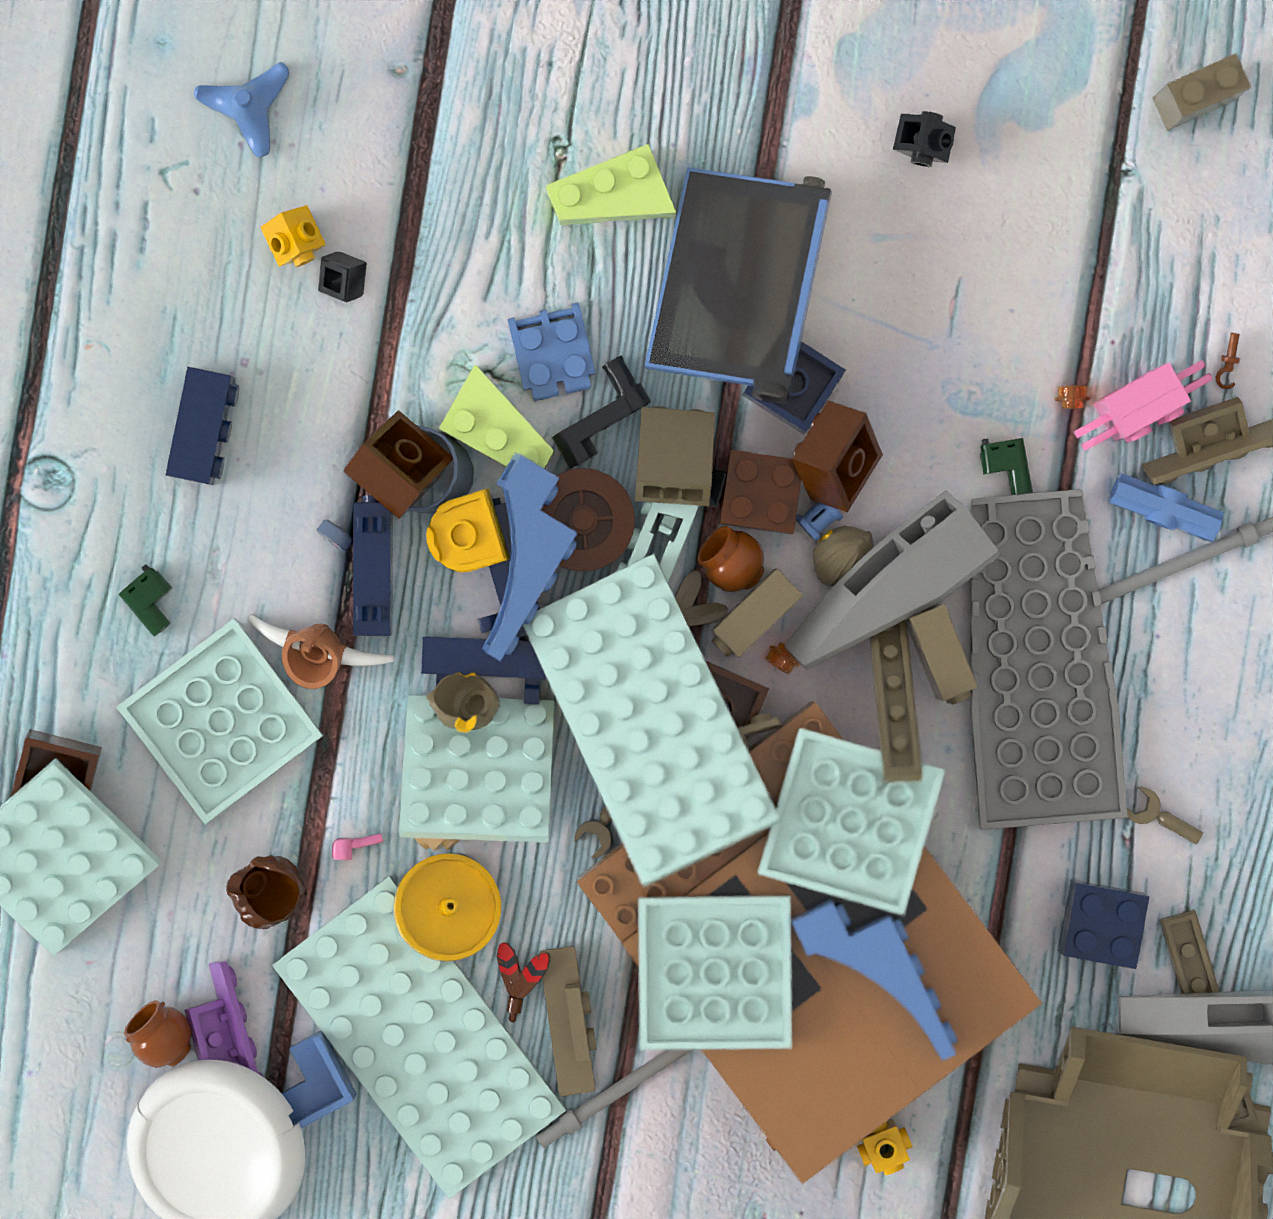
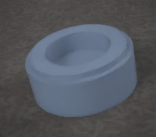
M323 520L316 529L322 537L344 553L353 543V539L329 520Z

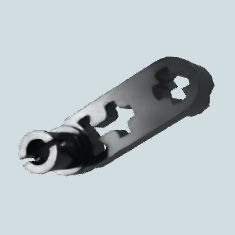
M622 355L602 366L618 394L615 397L617 400L552 437L569 469L582 464L598 454L590 437L651 403L642 384L636 383Z

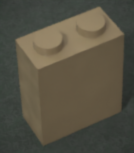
M1235 53L1168 83L1152 98L1168 131L1235 101L1250 89L1251 85Z
M661 406L652 408L642 407L635 501L709 506L715 412H705L700 409H667Z
M773 569L711 629L716 635L711 641L725 656L728 657L733 653L739 658L803 594L778 569Z
M936 604L907 618V628L935 698L946 701L947 704L950 703L951 705L971 698L970 691L978 688L945 604Z

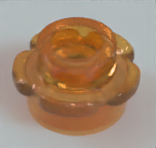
M1087 385L1058 386V397H1054L1055 401H1061V406L1064 409L1084 408V401L1091 399V397L1087 396Z
M780 642L777 647L770 645L768 648L770 651L765 660L788 675H790L795 666H800L799 662L786 651L784 643Z

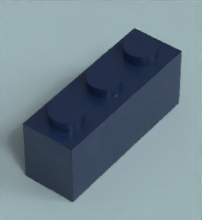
M187 366L165 473L166 476L208 485H214L215 478H221L225 461L224 457H219L222 442L228 443L232 429V421H227L229 407L236 406L239 395V385L234 384L235 377Z

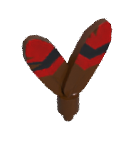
M503 942L498 947L497 961L506 990L510 995L507 1012H510L509 1021L513 1023L516 1021L517 1014L521 1013L523 998L534 989L546 974L550 964V956L548 953H541L533 957L521 972L515 950L508 943Z

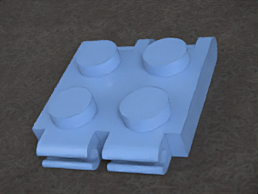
M579 302L573 303L572 308L551 313L543 310L540 311L538 316L515 321V317L508 319L524 391L532 390L534 402L559 396L556 383L564 382L566 394L591 388L589 376L596 373ZM570 315L575 316V318L564 319L554 323L549 322V320L557 318H562ZM542 322L543 324L541 326L530 327L519 331L517 329L519 327L532 325Z

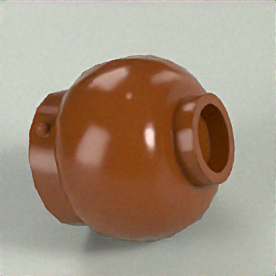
M722 526L715 530L703 543L698 553V563L704 567L708 580L726 592H735L742 589L748 590L759 582L764 573V552L761 544L746 532L734 531L729 526Z
M157 1000L149 1002L132 1017L124 1031L126 1042H130L134 1055L139 1061L150 1067L175 1066L186 1057L191 1049L189 1042L192 1030L187 1018L179 1010L167 1007L164 1002L160 1003Z

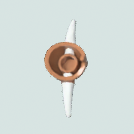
M254 615L248 617V621L261 634L283 647L282 663L285 671L294 683L303 688L318 689L326 686L335 677L340 665L372 666L391 663L395 660L393 655L362 652L340 644L336 634L326 624H315L299 631L275 627Z

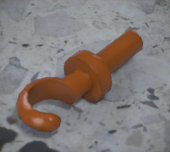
M1230 333L1227 355H1222L1221 361L1225 362V367L1221 368L1215 376L1217 385L1222 389H1231L1235 386L1234 382L1230 385H1223L1220 377L1224 372H1233L1234 363L1239 364L1240 358L1236 357L1239 333Z

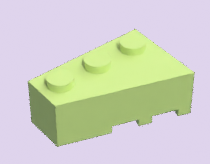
M649 144L545 186L560 225L676 218L675 208Z
M475 364L439 429L505 467L516 452L546 469L555 453L554 450Z

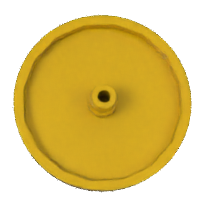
M438 854L415 864L404 875L395 893L394 918L402 938L417 953L437 961L460 960L480 951L493 937L501 917L500 893L492 876L478 862L458 854Z

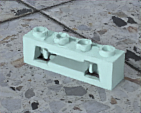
M645 502L640 514L647 516L642 530L634 527L632 538L627 546L628 549L633 550L628 564L620 562L617 572L645 558L654 534L650 533L657 514H662L664 516L658 532L668 536L672 532L676 519H682L674 542L668 541L659 563L668 582L699 506Z

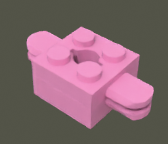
M1203 360L1177 374L1170 362L1094 402L1093 404L1100 417L1075 430L1074 434L1079 438L1105 424L1107 430L1082 443L1083 450L1086 451L1110 437L1114 441L1125 439L1126 443L1135 441L1153 431L1150 427V424L1157 421L1158 425H1161L1184 414L1185 411L1182 406L1191 402L1187 394L1213 380L1211 374L1208 373L1184 387L1182 386L1181 380L1206 367Z

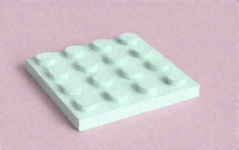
M236 618L232 619L117 706V709L204 824L210 822L324 736Z
M408 695L399 837L549 843L555 700H539V704H524V699L499 698L500 707L498 712L487 726L478 730H471L467 733H461L446 727L438 719L435 711L429 705L430 702L427 696Z
M799 728L776 806L781 822L770 827L757 873L904 915L945 769L922 763V781L884 783L881 751Z
M56 758L0 806V906L53 956L160 864L161 859Z
M789 895L639 897L640 1050L792 1048Z

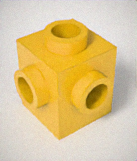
M308 205L281 212L260 227L279 267L294 263L295 267L303 266L316 259L314 252L326 245Z
M893 1119L883 1123L863 1138L862 1144L857 1145L864 1166L872 1164L876 1174L883 1171L884 1175H890L904 1168L903 1163L910 1161L906 1150L913 1148L905 1127L898 1129ZM890 1144L893 1146V1150L880 1154L882 1145Z

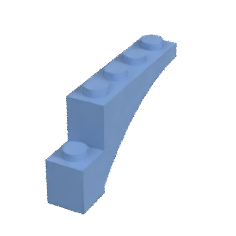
M516 452L496 483L502 487L506 500L510 524L511 552L509 574L503 602L495 624L482 647L487 654L501 661L504 654L509 656L513 652L519 641V637L516 634L523 623L528 624L533 619L538 610L536 601L542 591L548 592L551 589L558 575L555 572L557 566L562 559L567 560L571 556L577 544V541L574 540L577 532L540 511L543 504L548 506L556 496L559 487L555 484L559 478Z
M831 899L790 918L808 957L815 953L828 957L872 979L893 995L914 1016L926 1032L942 1061L956 1055L952 1044L958 1042L948 1021L941 1024L935 1010L942 1007L933 988L930 987L925 990L919 976L925 974V971L916 953L908 955L903 942L909 940L900 919L892 921L891 917L885 914L847 932L845 928L852 924L842 904L835 907Z

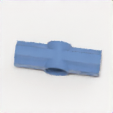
M1122 473L1118 475L1114 482L1108 502L1145 517L1144 520L1174 531L1178 529L1213 542L1218 534L1224 515L1222 511L1188 499V495L1162 485L1154 486Z

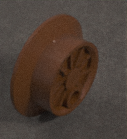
M578 468L558 474L557 477L559 479L555 484L559 487L558 492L548 506L543 504L540 511L577 532L574 538L577 544L573 553L567 560L562 559L559 566L580 572L594 571L608 566L621 556L633 535L635 514L629 495L617 480L598 470Z

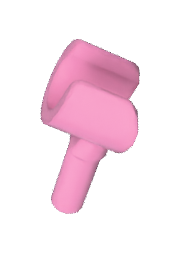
M380 833L359 839H336L332 844V857L335 860H352V848L382 843V835Z

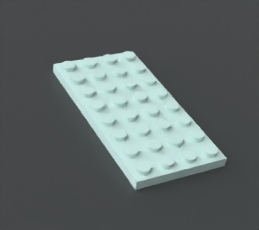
M654 554L538 610L528 624L523 623L529 640L644 887L781 822Z
M388 876L273 963L272 966L448 1199H450L566 1111V1107L455 961H437L424 957L405 942L399 933L394 918V898L398 885L391 876Z

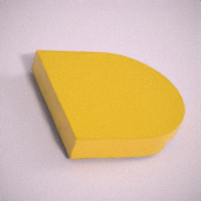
M483 489L449 500L437 508L427 528L426 538L432 556L442 565L457 572H470L510 560L489 489Z

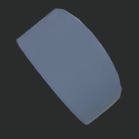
M417 425L424 432L442 437L450 447L454 459L453 479L447 492L433 504L426 507H411L408 510L417 513L434 514L443 503L468 495L474 482V466L468 451L456 439L432 428Z

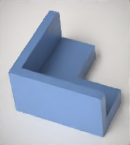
M321 1030L290 1046L289 1049L305 1078L304 1081L281 1093L293 1109V1112L288 1115L293 1125L299 1123L300 1127L303 1128L354 1101L357 1093L329 1040Z

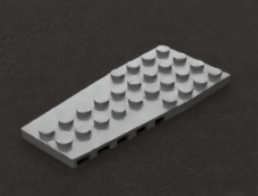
M1082 490L982 497L971 500L972 516L1000 552V556L971 578V671L978 688L971 690V730L979 827L981 830L1128 818L1119 706L1112 664L1109 661L1106 628L1103 625L1100 607L1102 604L1100 592L1097 588L1094 555L1091 552L1088 534L1090 531L1088 519L1085 516Z

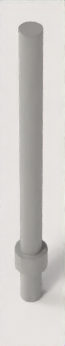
M1273 517L1254 525L1252 522L1237 527V532L1099 589L1101 604L1241 545L1246 548L1258 543L1260 537L1273 532Z
M667 1049L576 1110L569 1109L561 1114L558 1122L536 1135L538 1141L545 1148L566 1133L573 1134L583 1127L581 1123L693 1049Z

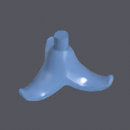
M279 62L260 76L243 85H199L194 90V97L205 106L234 119L254 156L263 157L270 152L268 109L286 83L289 69L284 63Z

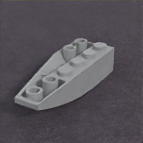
M945 490L864 555L809 613L784 647L789 654L808 670L944 600L1000 556V552L968 509Z
M1273 990L1118 996L1120 1034L1245 1056L1247 1061L1264 1065L1273 1064Z

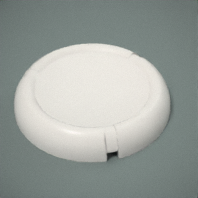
M223 1060L188 1062L161 1075L148 1087L144 1096L137 1103L127 1132V1157L130 1172L139 1193L147 1205L161 1219H277L292 1203L304 1175L305 1145L300 1124H292L288 1116L293 1112L290 1104L274 1085L258 1073L239 1064Z

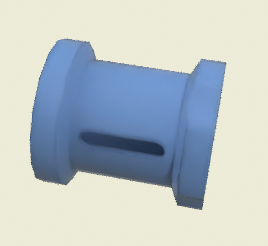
M817 502L805 514H798L796 521L817 542L822 531L835 520L840 521L844 517L838 509Z

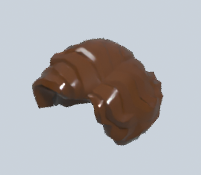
M269 855L266 857H255L248 866L232 874L227 882L226 891L245 924L255 929H268L288 920L294 914L295 908L300 903L303 885L298 875L297 867L290 860L283 856Z

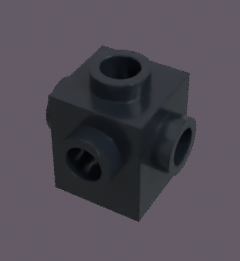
M922 111L921 115L901 114L893 150L910 156V163L918 166L932 167L933 162L948 163L956 127L943 122V115L934 112Z

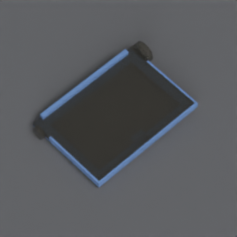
M687 167L645 361L646 369L753 386L751 395L758 400L775 404H785L788 402L832 194L830 188H824L825 181L823 179L806 176L803 179V184Z

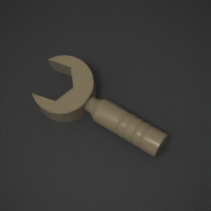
M1137 787L1147 796L1145 810L1136 813L1127 808L1129 820L1138 824H1147L1157 819L1160 825L1195 845L1200 841L1203 835L1202 831L1169 812H1161V803L1158 795L1146 787Z
M606 805L600 813L599 821H586L578 827L575 833V842L584 832L598 835L601 847L591 858H597L605 854L611 844V834L606 826L613 820Z

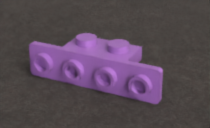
M227 961L209 963L218 999L184 1010L192 1030L191 1036L198 1060H223L247 1067L263 1077L257 1071L254 1060L257 1057L255 1043L251 1037H248L244 1023L247 1022L246 1010L240 1001L238 1002L234 987L237 986L236 974L233 968L228 966Z

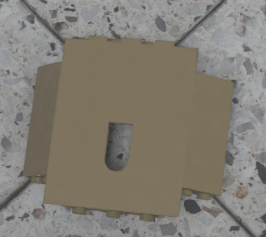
M1071 1027L1055 1069L1019 1063L1014 1092H1010L1009 1099L1005 1098L1000 1126L1003 1130L999 1149H996L991 1177L994 1181L991 1187L990 1200H987L984 1219H1267L1268 1205L1263 1203V1186L1268 1175H1273L1272 1137L1267 1133L1271 1106L1253 1104L1258 1121L1238 1127H1229L1232 1120L1249 1116L1246 1105L1243 1102L1244 1094L1249 1095L1253 1079L1252 1073L1247 1072V1057ZM1216 1102H1221L1220 1112ZM1127 1169L1188 1180L1195 1190L1193 1205L1184 1212L1172 1213L1121 1204Z

